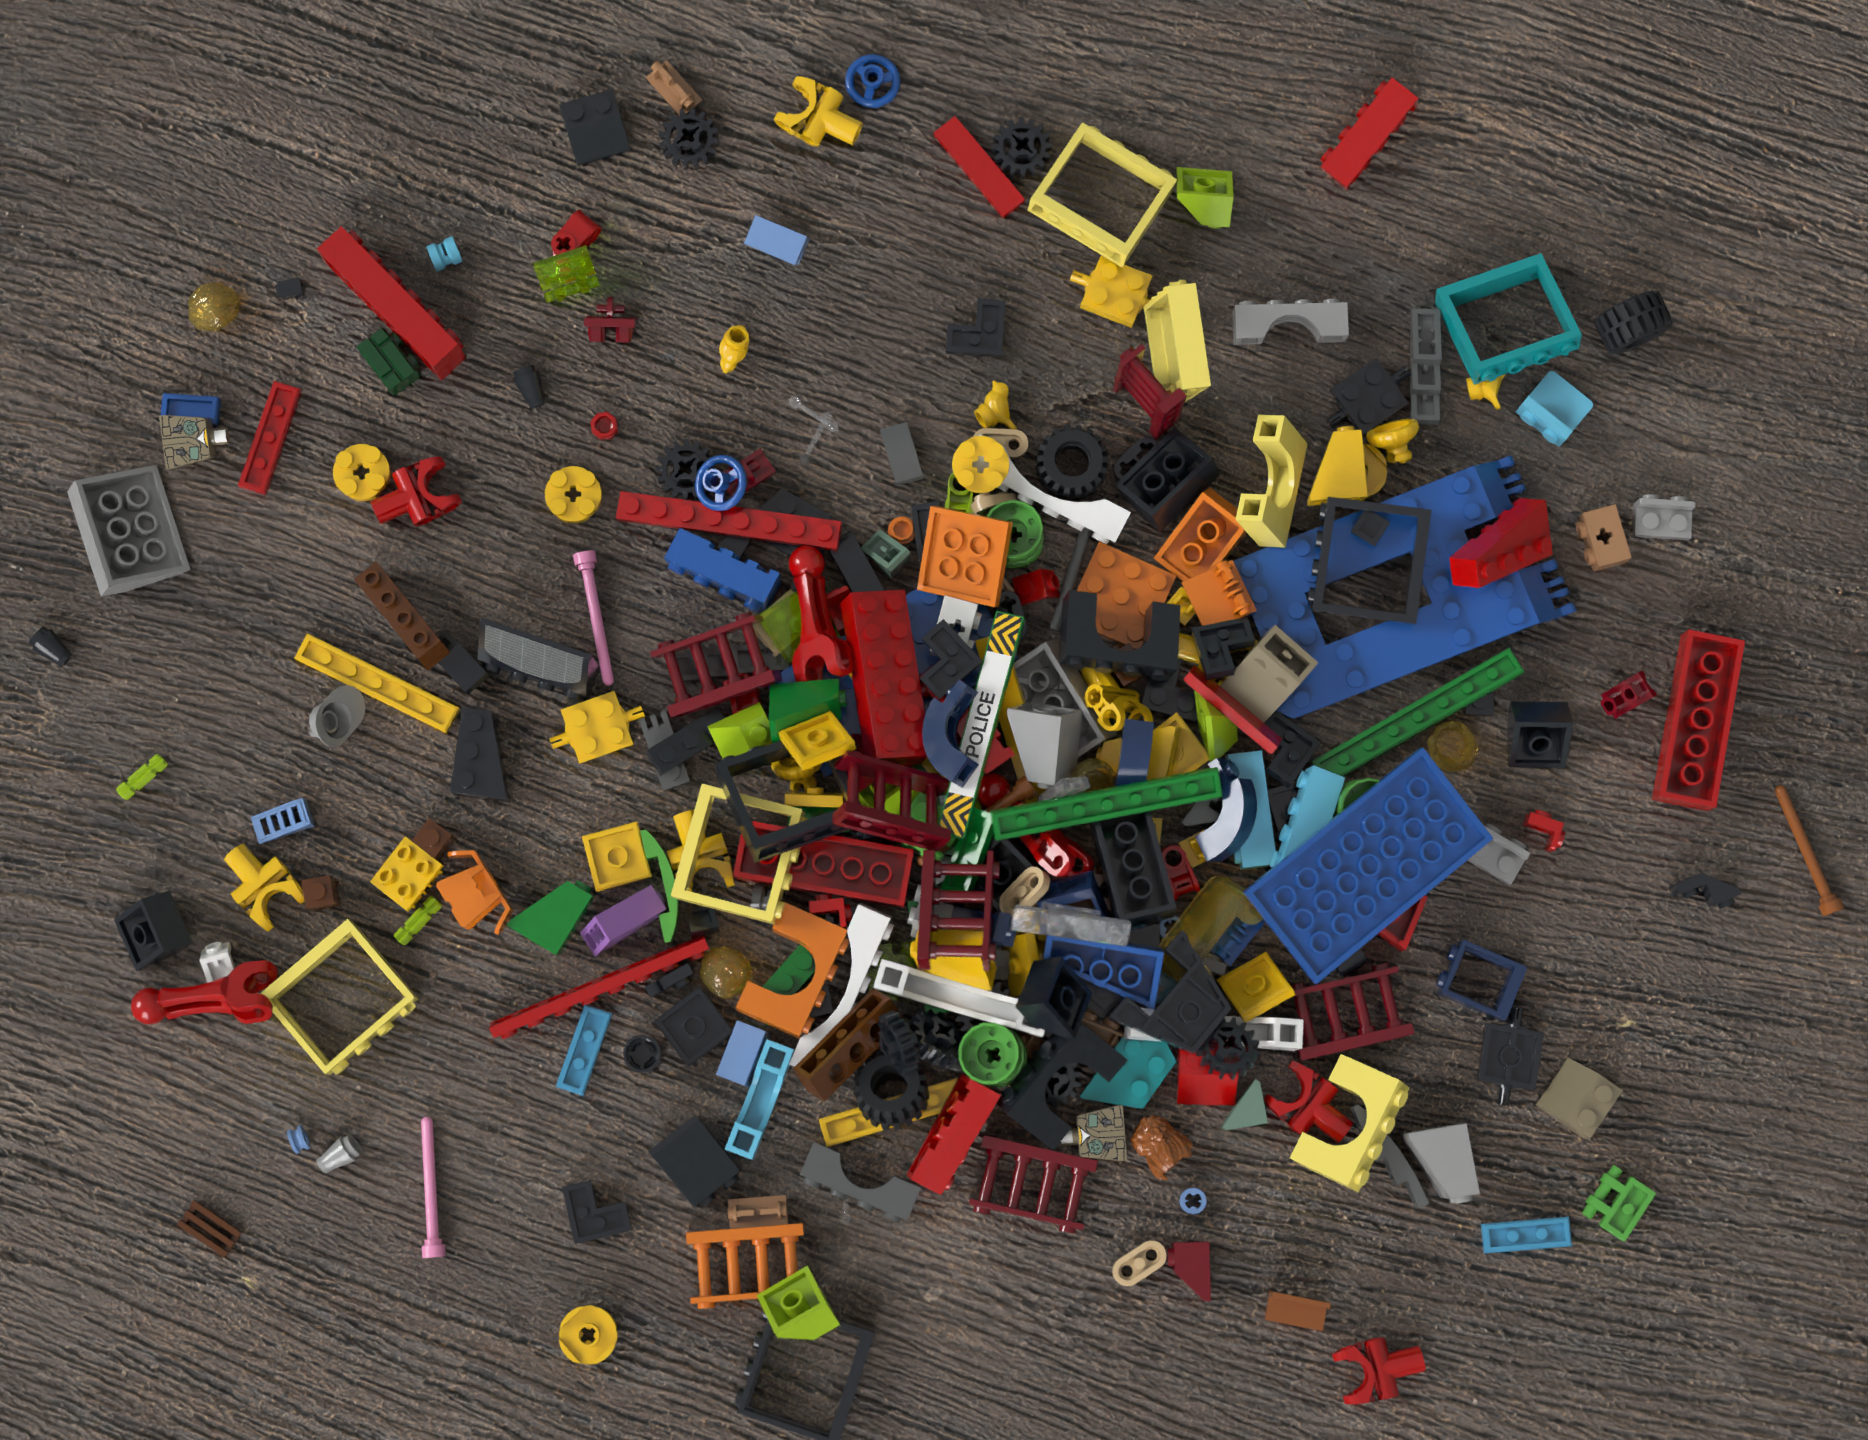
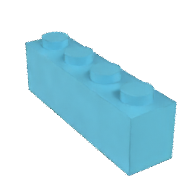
M1262 750L1228 754L1225 759H1231L1238 767L1239 778L1252 779L1257 798V814L1253 829L1243 846L1233 854L1234 863L1239 864L1240 870L1270 867L1271 859L1276 850Z
M1314 765L1300 773L1296 783L1299 791L1297 797H1294L1289 804L1288 814L1291 815L1288 824H1285L1281 829L1279 840L1282 843L1279 852L1276 851L1274 853L1270 867L1273 868L1332 820L1345 777Z

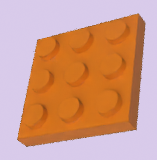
M935 505L930 506L917 590L998 607L1013 522Z
M1098 542L1077 591L1097 594L1096 628L1098 634L1116 643H1121L1123 646L1130 643L1132 648L1136 650L1142 647L1144 641L1145 611L1153 601L1165 603L1176 575L1102 542Z

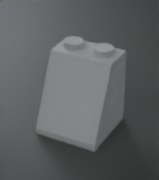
M1027 702L1007 708V716L1027 781L1038 783L1037 787L1054 789L1055 785H1064L1066 781L1076 778L1082 710L1035 702Z
M1467 1123L1400 1134L1402 1142L1441 1198L1450 1199V1203H1463L1473 1201L1472 1195L1480 1194Z

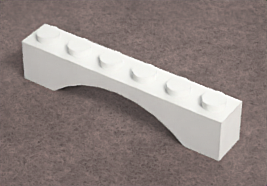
M1008 455L1009 471L1007 477L997 488L1004 492H1007L1009 488L1019 492L1018 499L1030 505L1034 501L1044 505L1043 512L1055 518L1059 514L1069 518L1068 525L1080 531L1084 527L1094 531L1092 537L1105 544H1108L1109 540L1116 542L1131 512L1106 499L1074 502L1046 494L1030 484L1019 473ZM978 456V460L973 461L972 466L978 469V473H983L984 468H989V462L984 461L983 456Z
M863 903L858 904L847 930L851 944L852 966L845 995L837 1009L826 1021L811 1030L808 1035L804 1034L800 1038L789 1063L790 1065L795 1067L857 1005L855 1002L859 992L865 994L871 978L867 977L871 966L877 967L883 953L878 950L882 939L888 941L894 925L890 923L892 916Z
M884 959L881 960L874 989L989 1023H996L1006 1028L1040 1038L1043 1037L1045 1030L1032 1026L1016 1009L1018 1001L1016 998L958 983Z
M1141 1008L1149 1016L1154 1011L1150 1008ZM1225 1016V1017H1224L1225 1020H1226V1022H1229V1023H1230L1232 1017H1235V1018H1236V1024L1239 1025V1026H1240L1241 1023L1244 1022L1241 1017H1237V1016ZM1255 1017L1246 1022L1245 1030L1255 1031L1252 1040H1259L1258 1048L1288 1051L1302 1049L1303 1019ZM1124 1026V1039L1160 1041Z

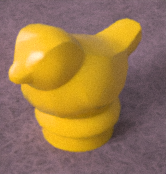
M742 325L730 327L725 332L720 343V366L725 374L732 372L747 354L749 334Z
M1505 375L1497 377L1492 382L1487 380L1476 385L1473 384L1471 378H1466L1470 400L1478 399L1479 401L1486 398L1492 402L1496 410L1501 409L1497 395Z
M992 381V390L987 393L984 403L980 404L979 408L974 411L976 419L983 428L995 427L997 423H1001L1009 429H1017L1010 419L1007 399L1009 394L1008 386L1002 382Z

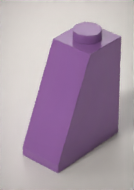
M650 885L596 915L580 934L594 957L659 918V914L666 910L664 899Z

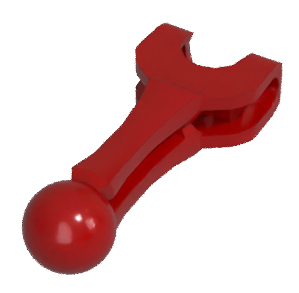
M813 546L798 547L790 555L788 563L789 570L794 576L793 581L797 589L801 610V643L795 650L792 659L795 681L822 680L825 664L831 674L844 677L852 673L854 669L853 654L848 642L837 637L829 616L825 594V578L821 575L825 567L824 557Z
M989 773L983 776L977 801L984 808H988L1013 790H1011V786L1004 776L997 773ZM1020 799L1019 801H1017L1016 803H1014L1012 806H1017V805H1022V804H1027V803H1026L1025 801H1021V799ZM1059 829L1039 832V838L1035 834L1019 836L1029 851L1034 854L1036 861L1053 876L1065 877L1066 875L1073 876L1093 871L1094 861L1091 856L1077 843L1064 836ZM1075 858H1080L1083 861V869L1080 872H1077L1073 867Z
M251 961L240 964L226 977L201 985L182 988H161L160 990L152 987L144 988L134 995L131 1002V1011L139 1022L148 1025L156 1024L163 1020L164 1017L171 1020L180 1016L198 1013L233 1014L238 1021L244 1024L266 1021L272 1016L273 1005L268 997L257 993L260 990L266 989L277 980L278 969L270 961Z

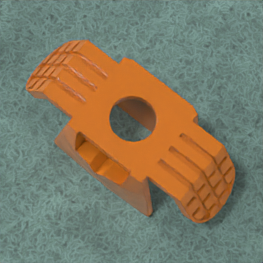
M475 850L447 852V857L449 858L474 857L478 864L436 883V887L444 900L452 906L451 911L461 927L470 930L502 903L505 910L494 931L495 934L500 935L514 910L479 853Z

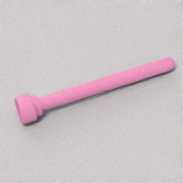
M594 550L582 551L573 554L575 567H578L579 572H582L602 681L605 685L610 686L613 684L614 678L593 573L595 563H597L596 553Z
M424 1117L421 1120L427 1240H424L425 1246H422V1258L446 1256L445 1244H442V1239H439L433 1120L430 1117Z

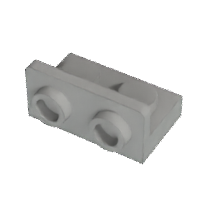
M1643 495L1642 498H1639L1634 503L1632 537L1689 541L1692 533V510L1696 508V502L1688 501V498L1683 496L1671 497V500L1660 499L1659 495Z
M1487 823L1484 827L1494 839L1467 861L1505 884L1511 885L1524 861L1529 858L1531 853L1525 850L1527 847L1525 844L1514 838H1511L1509 841L1500 835L1502 833L1501 830Z

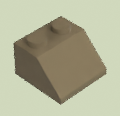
M1567 1058L1535 1105L1581 1138L1589 1139L1623 1090L1597 1072Z

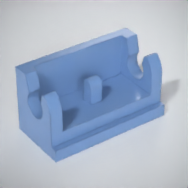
M755 215L744 244L796 266L800 263L810 239L805 235Z
M737 1020L716 1075L750 1088L766 1039L771 1040L773 1034Z

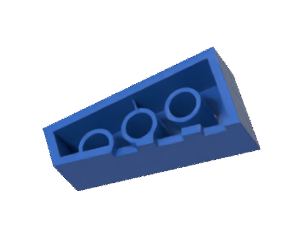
M679 528L664 557L666 563L669 564V570L681 576L685 572L693 576V581L705 588L711 585L719 589L718 594L731 601L737 598L745 602L743 605L745 608L755 613H759L760 610L764 612L771 606L782 585L779 572L771 569L767 574L765 573L766 570L759 563L750 559L745 560L743 563L739 561L740 557L734 552L721 547L718 551L714 549L715 545L712 542Z
M1047 929L1043 959L1062 957L1079 977L1118 993L1120 996H1127L1131 1000L1141 1003L1150 1009H1155L1164 955L1163 948Z

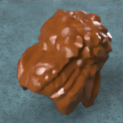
M1155 1115L1149 1118L1143 1117L1140 1124L1135 1127V1132L1130 1138L1132 1147L1137 1151L1138 1155L1146 1157V1162L1152 1174L1159 1180H1167L1168 1177L1164 1173L1174 1168L1182 1158H1189L1192 1155V1141L1184 1134L1176 1131L1164 1117Z

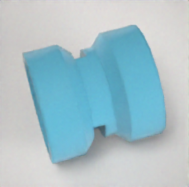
M453 236L445 238L443 243H433L426 246L437 272L444 270L446 265L451 263L457 265L463 262Z

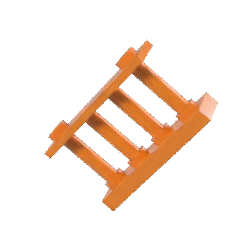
M804 1223L686 1232V1243L693 1244L694 1250L697 1249L700 1296L690 1298V1304L697 1303L698 1309L715 1308V1302L758 1299L757 1295L770 1288L767 1244H770L769 1238L781 1237V1243H784L786 1276L788 1277L797 1272L796 1242L799 1241L798 1236L805 1235ZM752 1239V1245H755L758 1292L741 1293L738 1246H740V1240ZM712 1242H723V1247H726L729 1294H711L708 1249L711 1248Z

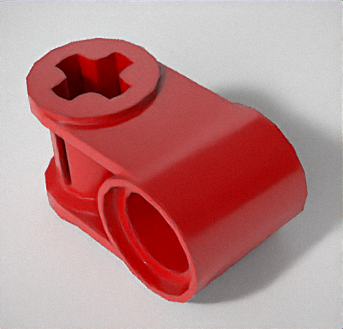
M577 210L551 240L554 259L560 264H571L587 246L596 240L602 228L581 210Z
M1174 844L1162 847L1161 852L1174 900L1176 901L1179 896L1192 891L1200 892L1197 878L1190 866L1185 851ZM1170 850H1177L1179 852L1180 859L1175 865H1168L1165 861V856Z

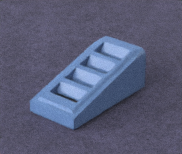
M305 798L288 802L251 817L260 845L315 827ZM295 809H298L301 822L296 823L293 813ZM286 812L288 814L289 821L291 824V826L286 827L282 815ZM277 816L281 830H275L272 817ZM265 819L270 831L268 835H265L261 821Z

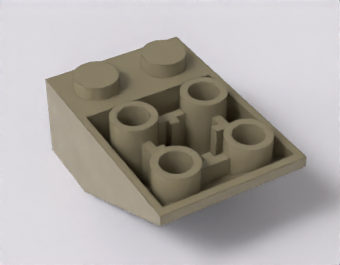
M1274 625L1235 667V674L1228 676L1220 686L1264 723L1301 684L1318 662L1280 628Z

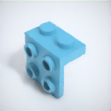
M1550 371L1520 405L1516 413L1520 415V418L1525 423L1540 431L1546 440L1560 447L1591 410L1593 403L1556 372Z

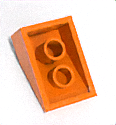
M1212 488L1203 491L1155 555L1154 559L1182 581L1217 567V564L1227 559L1247 533L1236 521L1238 509Z

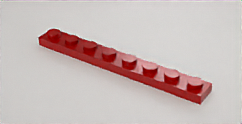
M620 491L616 519L623 522L674 529L681 528L688 531L797 546L808 545L838 551L843 525L841 521L741 507H732L725 511H714L697 501Z
M705 936L690 939L494 1020L489 1025L493 1038L501 1036L502 1039L508 1038L518 1032L517 1028L528 1025L529 1028L537 1026L545 1021L544 1017L553 1013L556 1017L566 1014L572 1010L570 1006L580 1002L582 1005L590 1004L598 1000L597 995L606 991L609 994L617 993L625 988L624 984L635 980L636 983L648 980L652 977V972L660 969L663 972L670 971L679 966V961L689 958V961L699 959L709 949L708 942Z

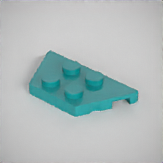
M1121 1037L1114 1048L1127 1059V1062L1110 1082L1096 1072L1080 1094V1097L1087 1100L1143 1109L1172 1069L1176 1060L1165 1042L1124 1039V1037Z

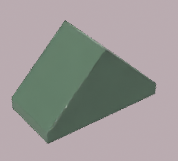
M880 529L861 547L863 553L890 580L911 560L910 551Z
M1253 1079L1220 1128L1231 1130L1268 1123L1261 1084L1258 1080Z

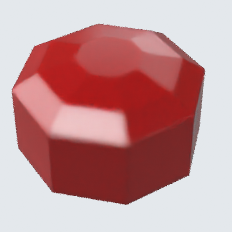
M609 412L597 413L590 421L592 434L601 441L613 439L618 432L617 419Z

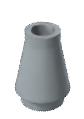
M352 1135L340 1136L316 1161L321 1171L327 1174L331 1170L357 1161L358 1156L362 1154V1150Z

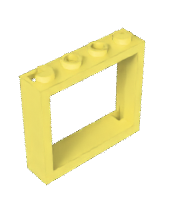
M1082 122L1031 197L1028 211L1123 268L1170 197L1177 179L1169 171L1159 169L1149 163L1144 156L1136 155L1129 151L1121 142L1109 139L1097 128ZM1080 143H1083L1160 190L1126 243L1046 195Z
M1179 280L1178 282H1170V286L1163 287V291L1157 292V296L1151 297V301L1144 305V313L1154 376L1167 391L1170 390L1173 393L1180 388L1187 396L1186 402L1210 387L1211 382L1196 283L1187 284L1186 280Z
M702 784L671 896L681 901L775 925L776 919H781L782 912H784L785 902L781 900L784 890L789 891L793 874H790L789 871L791 863H796L798 860L800 847L781 854L766 911L689 891L714 798L726 800L723 789ZM739 793L746 806L791 817L789 826L808 819L804 817L805 812L803 809Z
M350 919L344 921L260 993L268 997L273 1005L272 1012L327 1075H331L333 1072L335 1075H338L349 1066L347 1060L355 1053L360 1056L372 1045L369 1041L378 1034L382 1037L394 1027L392 1022L400 1015L405 1017L416 1008L414 1003L419 999ZM353 936L402 993L404 998L330 1061L278 999Z

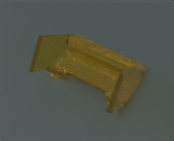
M1214 876L1206 882L1157 947L1163 948L1164 951L1175 936L1183 930L1187 934L1193 949L1203 961L1236 917L1242 922L1251 925L1261 922L1263 917L1243 893L1246 890L1245 888L1227 877ZM1164 952L1161 973L1176 984L1185 974L1186 970ZM1203 964L1207 972L1209 973L1210 977H1213L1212 971L1205 964Z

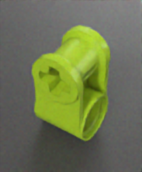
M952 473L948 480L945 508L973 513L971 509V504L974 502L972 501L973 492L967 489L964 491L956 490L953 487L956 477Z

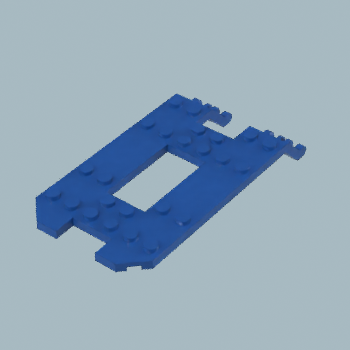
M1513 456L1474 465L1380 502L1382 504L1432 510L1422 583L1431 604L1418 609L1416 624L1386 621L1325 645L1305 595L1309 593L1310 587L1315 588L1317 576H1311L1313 559H1319L1320 548L1315 547L1317 530L1323 531L1324 525L1287 539L1286 548L1266 547L1233 560L1257 610L1244 617L1252 616L1260 638L1271 627L1276 625L1318 662L1314 669L1276 711L1294 720L1526 628L1556 620L1577 611L1572 602L1561 606V608H1554L1552 600L1569 595L1568 588L1566 587L1552 593H1548L1547 590L1565 583L1563 577L1559 576L1547 583H1544L1541 574L1558 569L1556 559L1520 569L1481 588L1453 585L1449 557L1468 542L1465 531L1484 523L1498 520V516L1504 510H1510L1514 507L1509 497L1521 494L1526 490L1524 484L1506 490L1504 488L1522 479L1520 474L1515 473L1505 479H1501L1498 471L1514 466ZM1364 510L1333 521L1325 586L1408 553L1412 557L1417 517L1373 511L1390 522L1375 547L1351 533Z

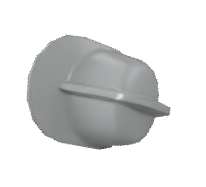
M349 685L340 686L335 689L323 703L317 705L312 710L309 716L311 729L309 735L317 737L327 746H341L364 718L366 707L365 699L361 692Z

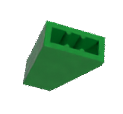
M839 679L770 684L769 726L772 743L781 741L779 737L780 731L826 712L832 711L838 720L842 719V707H847L846 690H840Z
M578 880L575 884L567 881L512 918L507 926L559 957L595 897L589 894L592 889Z

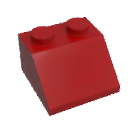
M1177 1048V1104L1235 1106L1238 1072L1234 1080L1230 1079L1229 1074H1225L1222 1079H1219V1072L1214 1071L1211 1075L1208 1074L1210 1068L1208 1064L1200 1066L1203 1056H1196L1195 1053L1191 1054Z

